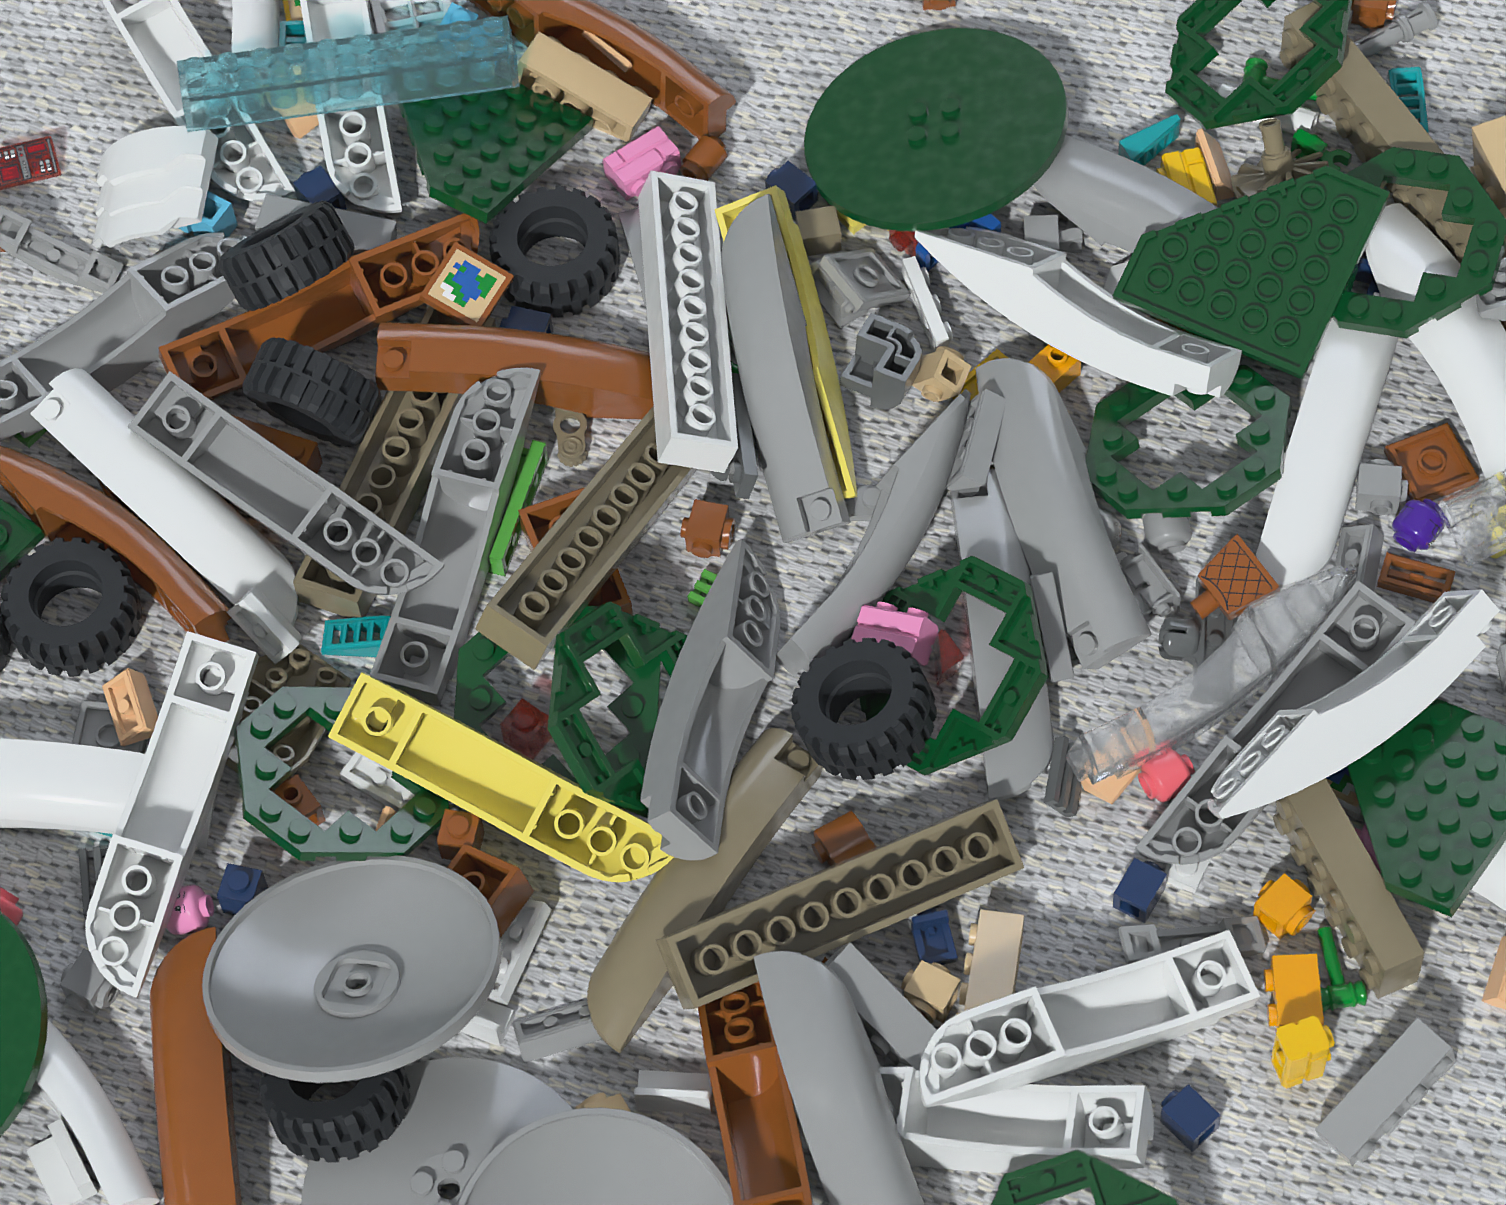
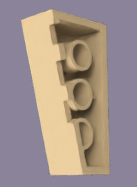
M538 32L520 58L514 82L523 84L535 93L548 96L553 101L555 100L562 105L564 104L594 118V128L626 142L630 141L648 114L652 98L647 96L646 92L641 88L630 86L620 80L614 72L603 70L593 64L585 55L571 51L564 47L558 39L546 36L541 32Z
M1505 115L1472 127L1474 166L1470 167V171L1506 219Z
M980 909L978 924L971 923L968 945L974 946V952L966 953L964 975H970L969 983H961L959 1005H965L964 1011L1015 994L1023 939L1024 915Z

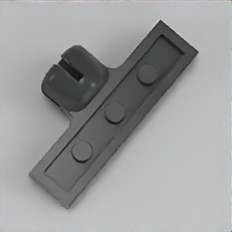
M732 373L738 449L725 473L710 471V473L720 481H726L729 477V482L734 484L735 498L749 499L758 478V469L750 417L745 403L740 376L737 373Z
M1198 577L1196 579L1195 598L1205 591L1199 583ZM1219 608L1203 620L1196 612L1193 619L1165 618L1159 631L1158 640L1160 643H1163V646H1158L1159 654L1164 659L1186 661L1193 665L1194 709L1229 713L1232 708L1233 619L1228 620Z

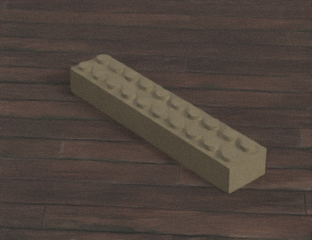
M1314 2L1301 7L1284 18L1279 56L1287 69H1292L1315 47L1299 30L1321 9ZM1347 35L1342 68L1315 93L1318 97L1316 99L1318 108L1324 115H1329L1335 122L1339 135L1351 142L1359 160L1367 162L1391 147L1444 154ZM1385 183V186L1392 193L1394 202L1401 203L1415 215L1461 265L1473 225L1443 221L1441 213L1448 191ZM1506 247L1502 259L1506 257Z
M431 306L428 307L420 323L462 325ZM489 317L484 326L496 327L495 318ZM387 391L339 489L405 536L431 482V472L453 411L464 394ZM307 555L293 580L299 602L347 618L366 617L376 594L351 586Z
M654 406L490 600L475 627V630L533 670L538 667L555 646L556 635L572 625L697 470L696 468L658 463Z
M998 800L986 801L656 939V943L683 1010L695 1009L758 982L754 956L772 951H794L814 958L1025 867Z

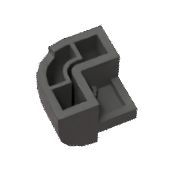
M871 313L857 334L855 354L840 377V386L871 397L870 407L883 410L893 409L901 404L917 377L922 360L923 350H921L920 344L914 338L913 330L900 323Z

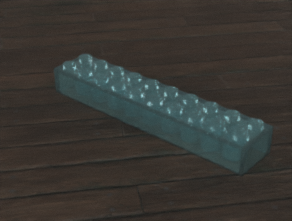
M491 16L481 20L456 21L451 24L436 26L425 25L407 30H390L370 35L358 34L347 38L323 39L318 42L303 44L292 43L281 47L257 48L251 51L225 52L220 55L177 60L187 133L519 87L517 55L507 16Z

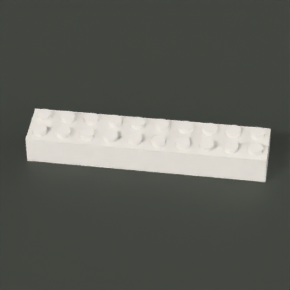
M650 171L638 196L657 459L658 463L725 473L738 449L725 292L721 268L719 225L714 210L717 209L715 182Z

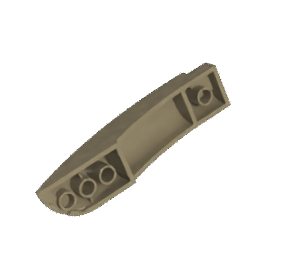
M779 728L766 729L732 770L725 799L718 854L702 860H683L674 857L667 865L658 870L596 965L587 990V1003L591 1022L599 1036L618 1053L623 1051L673 986L656 939L723 912L766 846L820 777L822 766H819L814 761L809 751L792 742L793 733Z

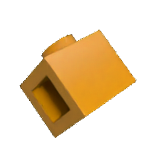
M1049 344L1028 362L1041 369L1051 379L1059 393L1081 374V361Z

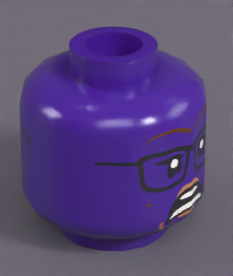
M1427 498L1423 501L1409 500L1392 522V528L1395 532L1393 538L1411 552H1416L1417 549L1428 550L1445 527V522L1440 515L1442 509L1435 502Z

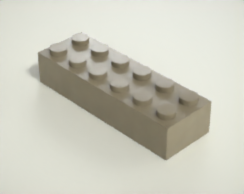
M1324 778L1294 794L1277 800L1276 813L1273 816L1276 829L1280 835H1287L1292 844L1290 852L1295 863L1298 866L1303 865L1309 875L1307 876L1309 888L1315 897L1321 896L1326 905L1324 907L1325 916L1331 927L1337 926L1343 936L1341 938L1343 949L1350 959H1356L1361 968L1358 971L1359 977L1364 982L1366 989H1372L1377 999L1418 982L1425 953L1391 892L1386 890L1383 878L1327 779Z

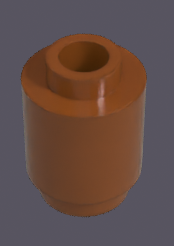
M713 135L710 137L701 136L682 159L683 165L680 167L682 175L708 181L727 158L726 146L723 141Z

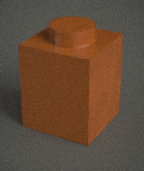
M445 809L437 838L441 859L453 860L464 843L478 850L481 849L485 831L480 817L468 812Z

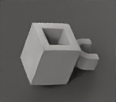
M1058 215L1024 216V240L1057 251L1082 253V229L1070 228L1058 231Z

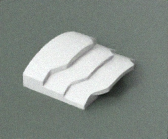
M166 126L130 134L108 147L102 155L96 181L101 186V191L95 213L98 216L92 245L95 248L104 246L110 248L119 243L140 237L163 235L171 227L176 229L200 223L202 221L219 138L207 127Z

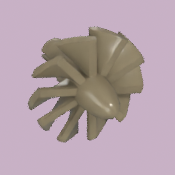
M1270 118L1263 120L1259 123V128L1261 129L1265 150L1262 152L1261 160L1256 166L1244 163L1241 165L1237 175H1231L1234 196L1236 199L1246 195L1248 197L1267 190V187L1291 178L1295 180L1311 174L1315 169L1329 166L1328 161L1316 162L1323 156L1322 152L1293 160L1302 151L1301 149H1295L1291 152L1288 146L1284 145L1280 119Z

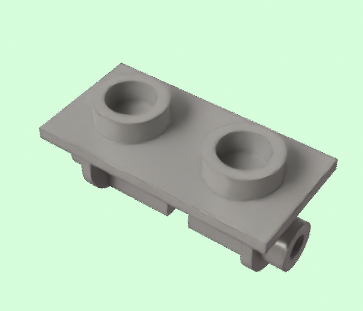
M821 259L811 264L810 268L812 269L820 304L839 328L868 313L867 309L858 311L819 265Z
M1142 543L1138 544V554L1136 557L1133 558L1131 555H1128L1121 560L1120 564L1123 574L1135 590L1147 583L1149 587L1140 591L1139 595L1153 614L1164 617L1171 611V606L1176 613L1180 612L1182 591L1178 583L1173 578H1167L1162 571L1161 562L1155 553H1148Z

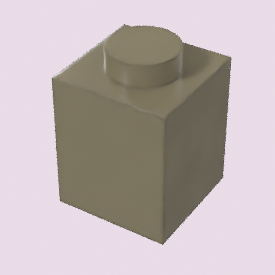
M834 206L795 212L796 224L799 227L807 256L842 251L841 230Z

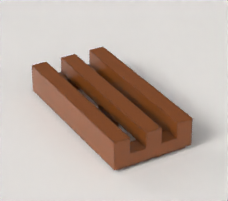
M1387 552L1377 587L1435 603L1444 592L1451 590L1456 571ZM1390 565L1445 580V584L1426 579L1424 576L1415 573L1408 574L1390 569Z

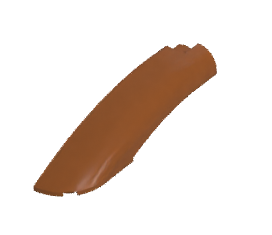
M469 0L496 23L510 29V34L526 47H529L538 32H541L546 36L558 39L564 47L571 51L585 55L593 64L603 70L614 72L620 80L630 86L641 88L646 92L647 96L652 98V104L663 110L698 139L703 135L719 137L726 131L727 110L736 103L735 97L668 44L619 14L590 0ZM587 31L596 35L632 63V67L624 72L586 39L582 33Z
M462 213L357 254L325 277L320 278L310 286L279 302L272 303L262 309L259 308L256 311H247L224 322L158 347L159 357L167 374L171 371L212 401L243 388V382L262 343L272 337L296 341L301 345L312 347L321 353H327L379 328L381 322H391L424 304V302L419 300L420 294L455 241L477 254L480 235L478 220Z
M381 322L379 324L375 379L380 390L464 394L477 381L482 383L491 377L497 376L498 371L511 368H533L541 370L534 401L535 404L586 414V418L640 420L654 406L649 352L578 337L520 329L451 324Z
M0 445V485L33 523L43 530L44 535L50 542L56 538H64L65 542H70L72 537L85 538L87 544L91 540L103 543L105 549L112 548L119 554L121 561H125L134 583L144 589L165 608L186 633L189 631L225 643L230 640L225 626L228 625L227 621L232 618L227 613L229 608L183 557L150 526L123 505L77 477L42 460Z
M216 926L197 931L176 944L160 963L150 990L154 1090L164 1205H242L235 1133L231 1054L217 1037L210 1024L202 991L203 972L207 957L218 938Z
M758 981L698 1007L706 1063L720 1125L734 1205H813L795 1105L779 1057Z

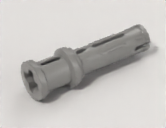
M1422 2L1418 5L1417 9L1405 15H1396L1392 19V23L1360 38L1354 43L1364 56L1368 58L1400 41L1408 43L1413 40L1415 35L1426 29L1431 31L1438 27L1437 18L1431 6L1427 2Z

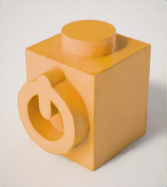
M1284 873L1276 882L1271 879L1262 887L1258 894L1259 899L1254 905L1253 916H1258L1259 922L1281 940L1287 933L1292 936L1298 934L1306 926L1316 910L1311 907L1312 895L1307 886L1298 879L1292 880Z

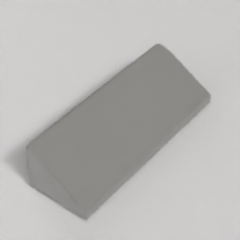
M988 389L982 390L969 402L962 438L946 485L950 491L976 488L986 483L1006 402L1004 397Z
M1374 524L1342 527L1325 619L1328 618L1357 580L1372 591L1375 590L1384 536Z
M1049 572L1030 575L1051 682L1074 678L1054 574Z
M587 1000L512 1022L524 1063L603 1040L591 1022Z

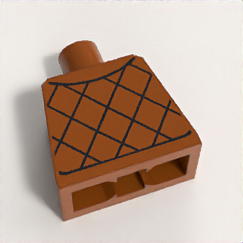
M1237 534L1198 574V581L1205 591L1193 599L1190 604L1202 620L1217 608L1223 612L1228 620H1232L1280 594V587Z

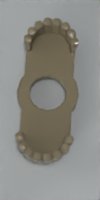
M554 407L556 418L553 422V430L557 436L558 459L565 466L569 467L583 464V461L587 459L586 456H588L585 444V433L587 431L585 416L583 413ZM565 419H576L580 423L579 429L574 433L563 432L560 425Z

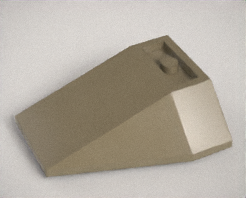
M301 644L276 664L267 655L259 657L239 724L282 686L349 687L351 679ZM307 716L268 751L292 768L291 777L309 761L326 729ZM234 738L225 765L238 773V752L235 747Z

